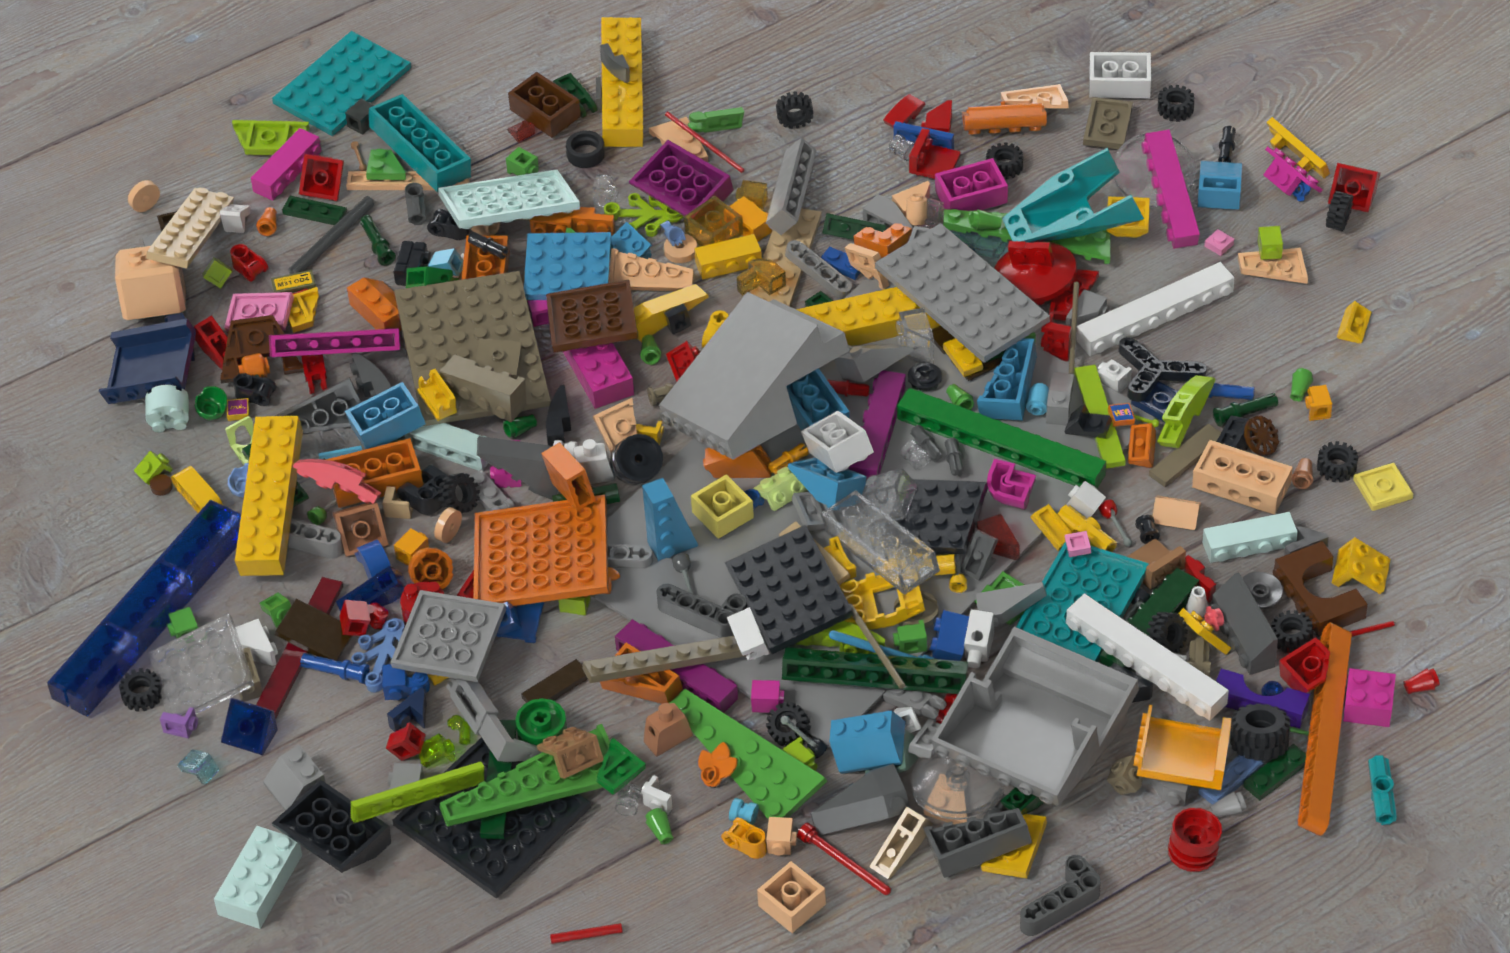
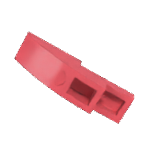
M322 459L298 460L293 465L299 475L305 478H313L318 486L324 489H332L338 483L342 490L356 493L359 495L358 498L365 503L370 504L371 502L374 504L381 495V492L363 482L367 474L348 465Z

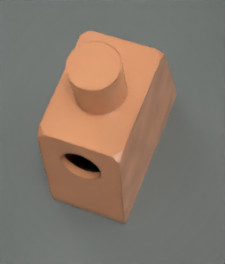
M675 703L661 704L658 711L646 718L644 743L656 757L693 736L686 716Z

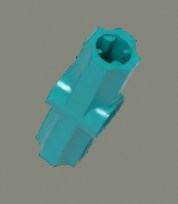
M1375 755L1368 760L1372 790L1371 799L1374 804L1375 819L1381 825H1390V823L1397 820L1393 793L1394 782L1391 778L1389 759L1383 755Z

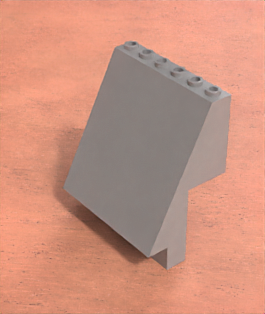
M747 292L659 404L661 409L660 417L666 425L675 428L677 431L679 430L699 443H703L709 448L720 452L722 455L735 459L797 424L786 386L849 352L845 333L773 299L768 302Z
M1013 627L983 681L976 679L975 673H970L932 738L933 750L943 758L949 757L954 759L963 767L970 766L976 769L983 776L990 775L997 778L1003 785H1012L1026 795H1035L1046 804L1050 805L1053 803L1060 806L1127 724L1126 712L1139 691L1138 679L1017 627Z

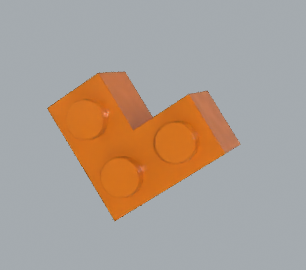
M896 223L884 232L874 230L871 227H865L854 235V244L879 252L881 258L908 243L912 228Z

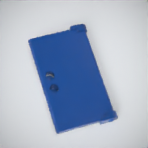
M544 602L515 606L522 628L504 635L497 633L496 636L525 640L526 643H535Z

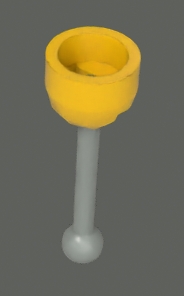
M956 554V575L954 574L949 581V588L955 593H962L967 590V578L961 574V554Z

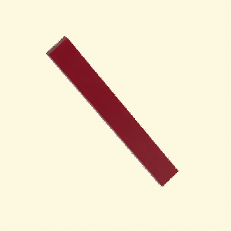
M322 577L308 605L329 615L344 587L343 582ZM288 642L251 713L252 718L269 723L275 722L302 669L300 665L301 657L304 653L309 654V652Z

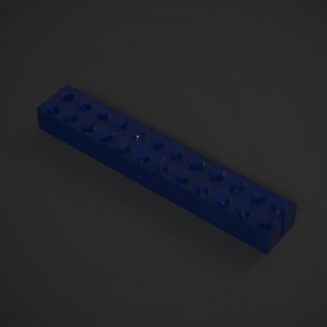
M209 500L49 679L47 685L51 698L67 707L70 705L72 710L88 717L166 629L167 624L170 623L168 614L183 609L237 548L241 514Z

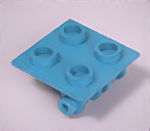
M628 222L611 237V248L626 254L628 252L633 253L641 258H651L652 254L649 248L652 245Z

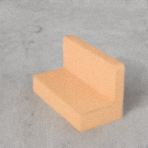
M1157 495L1153 509L1154 524L1195 530L1201 502Z

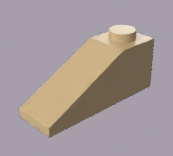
M906 807L869 867L890 880L926 837L923 827L933 826L934 823Z

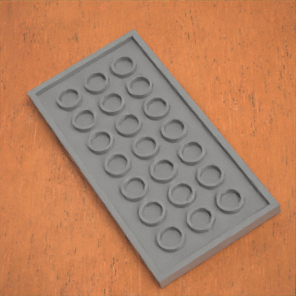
M941 223L875 262V269L983 363L1050 322V315Z

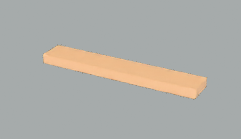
M348 171L346 184L347 190H405L409 183H419L422 185L423 190H434L416 171H405L406 180H367L366 171ZM467 178L464 181L459 182L455 185L467 184L470 182V178Z

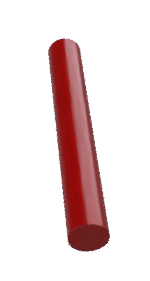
M621 923L550 934L551 944L623 932Z

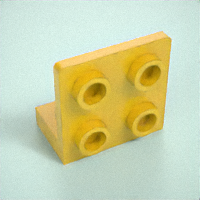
M1354 537L1339 548L1331 583L1340 587L1345 582H1349L1354 578L1381 594L1385 589L1390 558Z

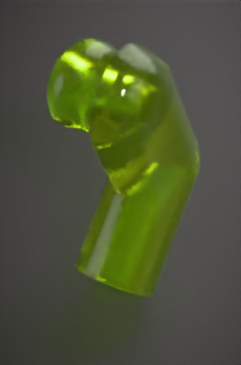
M453 715L447 720L448 727L459 731V743L461 745H469L471 742V727L460 715Z

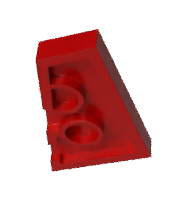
M1077 269L1074 282H1079L1078 298L1084 289L1091 290L1099 277V271ZM1074 282L1069 290L1051 300L1049 313L1054 314L1055 320L1066 321V316L1073 306Z

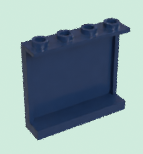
M188 318L111 332L110 339L116 346L108 386L107 388L99 389V393L108 404L145 398L147 392L148 394L151 393L152 388L160 385L176 386V390H185L197 332Z

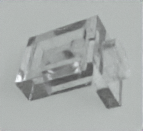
M927 198V219L925 224L914 226L931 229L940 223L942 224L944 202Z

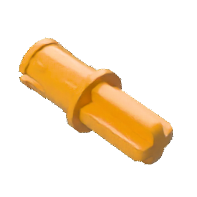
M800 443L790 451H784L782 456L769 463L770 472L777 474V471L781 468L788 467V463L796 462L807 456L809 453L807 447L802 450L801 448L805 445Z

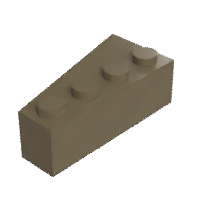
M455 354L440 370V376L451 391L459 394L465 400L478 404L482 409L493 412L501 419L512 422L526 406L525 378L518 377L514 379L508 372L503 371L500 374L494 372L493 367L487 365L483 368L479 367L477 362Z

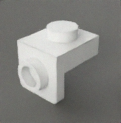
M653 775L650 781H646L642 787L643 803L652 810L662 808L669 815L673 809L672 797L670 794L659 790L658 777Z

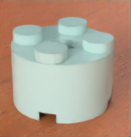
M160 385L152 388L151 393L148 394L147 392L145 396L146 422L152 427L154 432L160 433L169 428L184 430L186 428V424L189 421V395L184 389L179 391L173 385Z

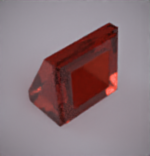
M525 120L507 129L517 142L535 134L534 124Z

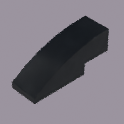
M565 385L559 386L547 413V443L551 447L555 440H561L565 443L564 432L571 431Z

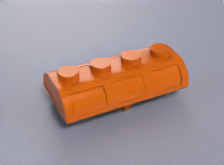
M1001 101L999 106L968 107L966 112H962L964 131H968V134H980V130L989 129V133H1000L1002 128H1009V132H1020L1021 127H1029V131H1039L1041 126H1046L1047 123L1046 110L1042 103L1005 105V101Z

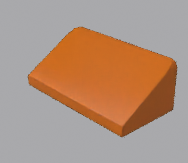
M1152 423L1131 425L1128 464L1153 468L1156 430Z

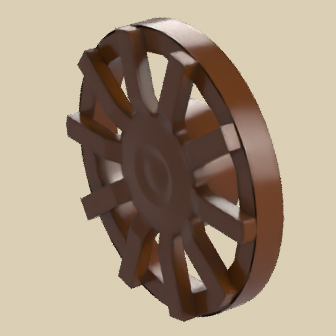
M1261 415L1250 418L1244 428V436L1249 448L1259 456H1268L1276 451L1280 441H1278V430L1275 429L1271 419L1268 420ZM1252 423H1254L1256 429L1251 427ZM1261 445H1263V451L1259 450Z

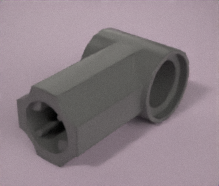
M409 183L405 187L408 221L414 225H422L426 221L423 187L419 183Z

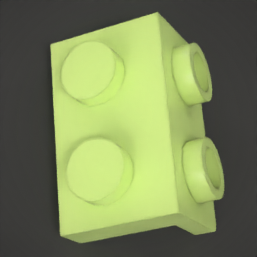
M788 467L781 468L777 471V474L771 478L761 480L760 484L753 488L759 492L760 497L768 500L773 511L791 502L794 493L808 491Z

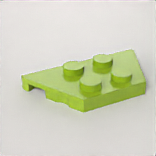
M232 120L233 129L245 155H273L299 128L306 131L310 129L309 122Z

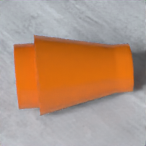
M272 207L266 208L256 223L257 230L261 235L270 236L277 229V211Z

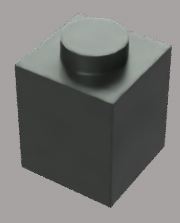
M363 99L356 102L345 112L347 127L362 135L370 129L369 108L375 105Z

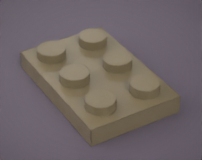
M1093 97L1083 145L1124 150L1133 102Z

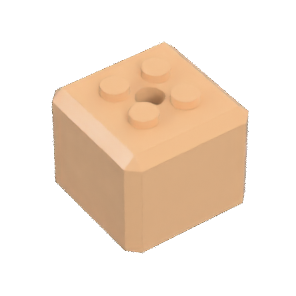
M151 246L120 250L116 254L115 281L123 319L133 320L185 311L186 287L182 267L146 259L147 251Z

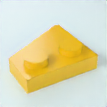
M317 287L293 294L294 299L288 318V323L293 333L314 326L319 298Z
M1183 608L1178 613L1180 617L1184 618V622L1198 635L1226 655L1231 650V647L1213 632L1214 628L1194 610L1189 613Z

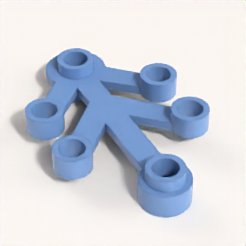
M390 619L384 623L382 630L371 636L362 635L358 639L359 646L363 650L370 649L374 643L384 639L382 644L366 653L356 652L351 657L352 662L358 665L366 664V662L377 657L373 671L368 673L365 678L366 687L370 692L375 693L383 689L382 665L386 664L388 656L392 659L396 649L393 646V642L395 639L399 642L405 628L404 622L401 619Z

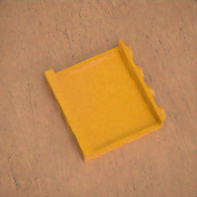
M1149 704L1148 713H1143L1135 753L1133 766L1138 767L1137 776L1221 790L1231 730V718L1223 717L1221 729L1151 717L1152 705Z

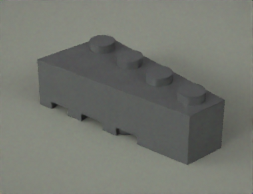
M1019 808L988 814V818L976 819V817L967 818V822L954 825L953 822L943 823V827L932 829V826L923 827L928 845L944 878L1032 843L1028 826Z

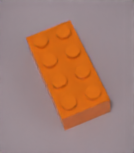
M466 236L461 280L508 273L510 257L508 236H484L486 238L491 237L494 242L508 247L507 255L503 253L506 256L504 259H500L489 252L484 253L482 249L468 242L469 236Z
M410 438L325 459L348 465L367 474L363 482L381 492L380 497H384L387 486L395 487L396 493L397 489L406 482L413 484L417 488L423 486L421 469ZM338 483L332 488L338 508L363 502L358 498L359 495L352 491L349 493L342 490Z

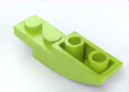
M1196 375L1176 393L1162 417L1165 425L1157 440L1160 446L1180 447L1193 416H1200L1216 381L1215 378Z
M842 621L796 643L797 645L839 647L840 652L876 654L829 637L830 631L834 630L868 641L857 624ZM870 630L878 644L885 646V638Z

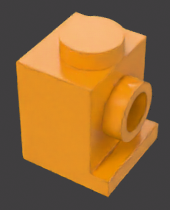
M1327 386L1309 387L1307 390L1308 396L1305 397L1306 408L1309 409V421L1331 418L1332 401Z

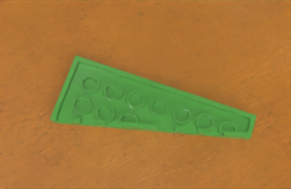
M944 209L943 226L948 230L962 233H971L973 231L985 238H988L989 235L1000 237L1003 242H1008V239L1012 240L1003 220L1000 228L975 230V228L970 227L972 211ZM989 212V213H992V214H996V215H998V216H1001L1002 218H1003L1006 214H1008V213H999V212ZM1106 230L1079 237L1045 241L1062 245L1072 254L1085 256L1086 260L1097 258L1104 260V264H1110V233Z
M599 724L596 729L589 733L597 736L604 759L610 740L603 724ZM542 752L516 765L515 769L504 773V771L499 773L497 778L489 782L483 781L478 784V787L465 793L461 792L441 802L440 810L448 827L603 788L596 782L603 761L564 779L559 775L554 756Z

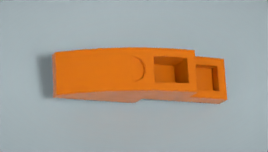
M580 207V209L573 210L571 213L559 212L551 216H534L530 219L531 233H566V228H571L578 233L611 232V235H614L615 221L614 215L596 214L594 207Z

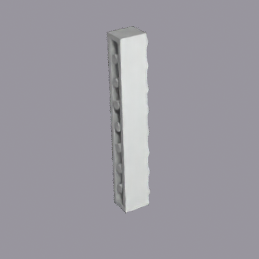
M1221 262L1216 263L1078 325L1076 341L1089 356L1101 353L1110 347L1119 345L1122 338L1137 337L1141 333L1157 328L1161 324L1192 312L1203 305L1210 304L1214 300L1228 296L1234 289V277Z
M1083 594L1067 609L1066 624L1072 630L1078 631L1088 641L1103 648L1107 654L1115 656L1125 666L1131 667L1143 678L1155 683L1162 691L1168 692L1180 703L1192 708L1199 716H1203L1210 721L1227 705L1228 689L1086 594Z

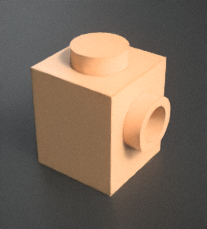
M769 817L766 839L767 854L791 855V848L796 846L797 832L793 831V818Z

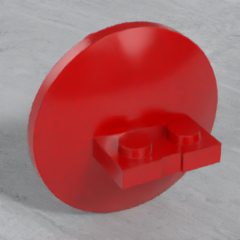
M1009 241L1008 252L999 259L994 267L995 270L1037 305H1042L1045 301L1054 299L1069 290L1077 275V265L1073 254L1064 246L1052 242L1028 243Z

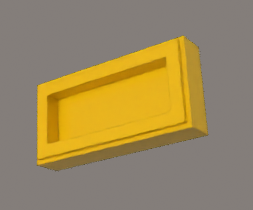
M1049 504L1033 513L1030 517L1057 551L1061 550L1065 543V535L1073 533Z

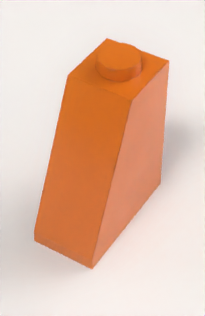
M761 445L735 459L722 455L714 449H705L703 465L714 478H721L726 474L730 478L771 477L768 465L772 460Z

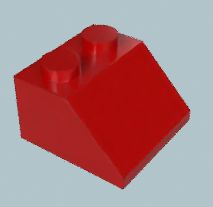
M1337 163L1328 203L1331 204L1335 191L1353 195L1351 209L1369 213L1381 172Z

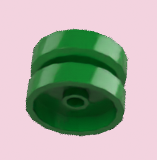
M534 699L525 703L518 710L515 718L518 740L536 746L543 743L545 738L550 736L557 737L563 734V730L567 729L564 709L560 704L550 699Z

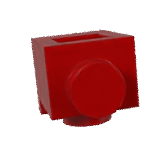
M409 722L405 728L390 734L386 749L403 761L421 753L426 734Z

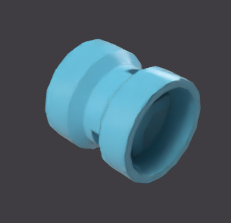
M734 798L729 811V820L733 821L739 817L754 825L759 805L753 802L749 804L744 803L742 799Z

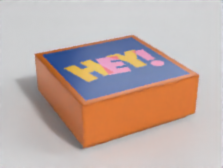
M1130 403L1108 406V413L1112 419L1113 427L1133 425L1135 423Z

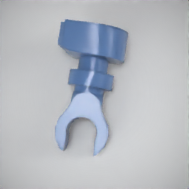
M668 220L660 224L672 246H675V244L678 246L679 243H683L682 240H686L683 230L678 226H672Z

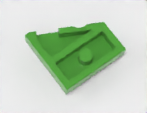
M376 149L370 151L366 171L367 180H406V172L392 150Z

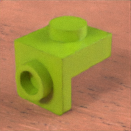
M149 451L134 471L146 484L150 485V481L154 476L159 475L164 469L171 472L173 468L168 464L170 460L164 454L159 453L157 455Z

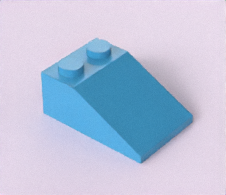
M817 458L788 463V469L818 502L826 504L827 508L839 509L841 506H853L854 503L863 502L867 476L849 469L836 473Z

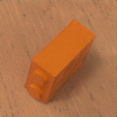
M560 442L541 453L552 484L577 511L596 501L586 470Z

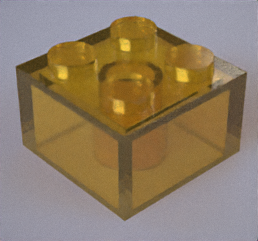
M715 195L684 216L685 234L692 236L700 246L735 239L744 234L743 217Z

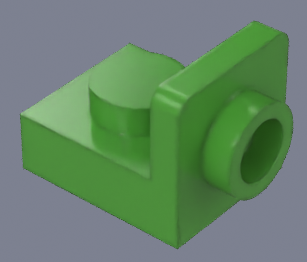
M279 592L259 603L261 609L272 618L276 628H278L291 607L289 600Z

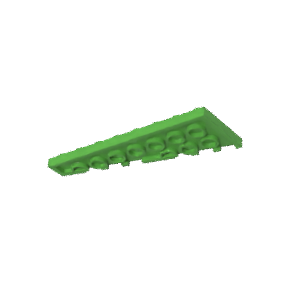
M684 689L670 702L675 703L688 720L691 731L710 753L722 742L728 745L731 757L738 759L737 767L731 774V777L748 797L759 805V809L768 819L769 817L789 818L827 782L815 770L690 691Z

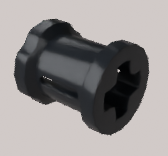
M1149 514L1138 517L1135 523L1136 528L1141 533L1140 540L1144 544L1153 539L1158 540L1160 537L1159 531L1154 526L1155 519Z

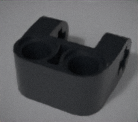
M429 465L421 471L422 481L425 483L422 487L417 488L413 484L406 482L397 489V494L401 501L409 502L411 508L423 515H432L442 508L441 504L444 502L439 501L438 497H442V495L438 494V490L442 489L439 485L448 476L435 466Z

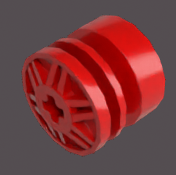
M1188 808L1178 813L1173 820L1168 843V855L1171 861L1177 867L1190 872H1200L1211 867L1217 858L1222 836V825L1219 819L1210 811L1202 808Z

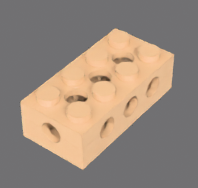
M1209 440L1193 470L1192 488L1275 515L1291 485L1293 467Z

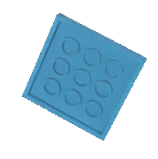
M611 232L528 233L524 276L526 300H547L546 294L609 283Z

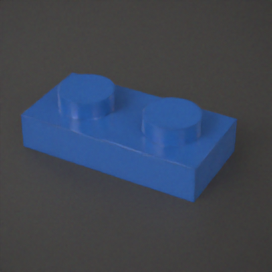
M829 246L821 256L824 261L839 273L853 280H856L861 273L850 265L847 253Z

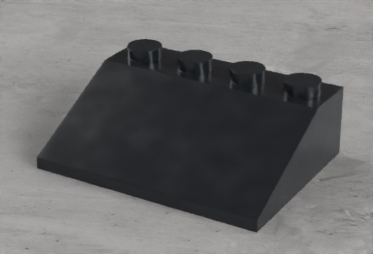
M321 779L272 822V826L341 873L376 858L391 844L390 826L377 817L354 823L351 819L352 800Z

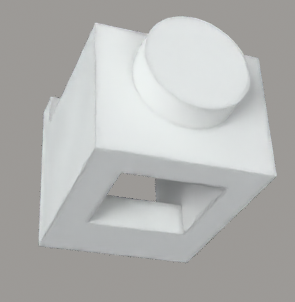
M1112 359L1108 363L1102 362L1097 369L1101 383L1119 393L1131 382L1132 368H1125Z

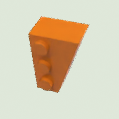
M626 642L615 656L641 651ZM671 670L600 682L602 689L661 704L670 703L683 689L679 675Z

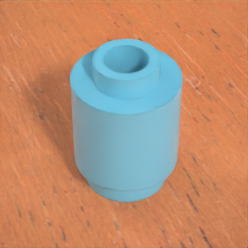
M1036 383L1030 388L1026 403V409L1029 413L1043 415L1047 412L1049 393L1047 385Z

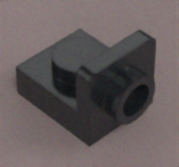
M684 304L665 312L668 323L667 327L673 335L692 326Z

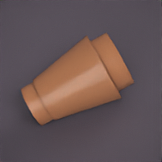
M1302 458L1292 474L1291 480L1296 488L1307 489L1313 483L1312 461L1308 458Z

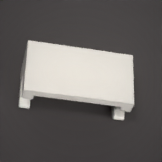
M750 607L727 617L743 656L747 655V660H754L763 655L770 654Z

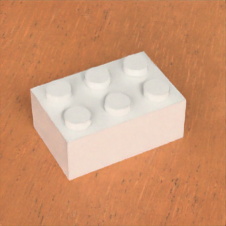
M1090 52L1089 98H1150L1151 53Z
M839 411L801 431L809 453L836 473L847 470L850 465L857 461L865 460L868 455L874 452L866 431Z

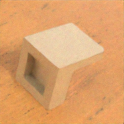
M386 487L383 499L385 517L411 519L413 508L410 507V503L397 498L395 487Z

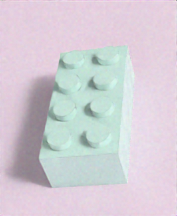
M256 826L214 898L217 914L260 929L302 857L300 844L285 834Z

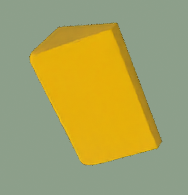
M1356 301L1352 302L1345 309L1337 338L1361 344L1372 312Z

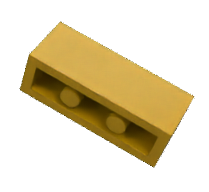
M755 234L694 248L695 263L702 280L758 267L762 261L761 249Z

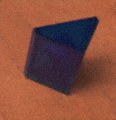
M231 698L221 743L264 755L278 731L274 711Z

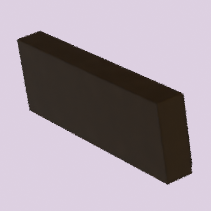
M575 659L521 693L522 699L526 703L541 698L556 700L588 679L582 669L583 665Z

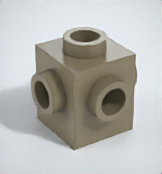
M1134 755L1117 759L1110 769L1111 772L1107 781L1120 795L1135 793L1142 786L1144 777L1137 776L1138 767L1133 766Z

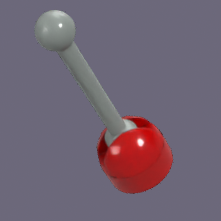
M1109 499L1102 502L1098 507L1101 515L1104 518L1112 519L1124 540L1123 544L1126 547L1131 546L1132 540L1127 538L1115 517L1118 508L1114 500Z

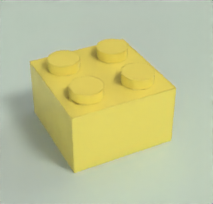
M727 474L691 495L692 513L718 539L754 518L753 500Z

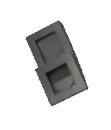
M608 43L600 45L601 61L608 71L625 83L630 82V70L623 54L614 56Z

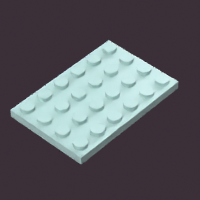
M558 170L438 188L439 196L457 226L463 229H470L477 225L490 226L496 222L509 223L521 218L532 219L534 216L540 215L551 216L559 212L571 213L573 210L580 209L579 200Z

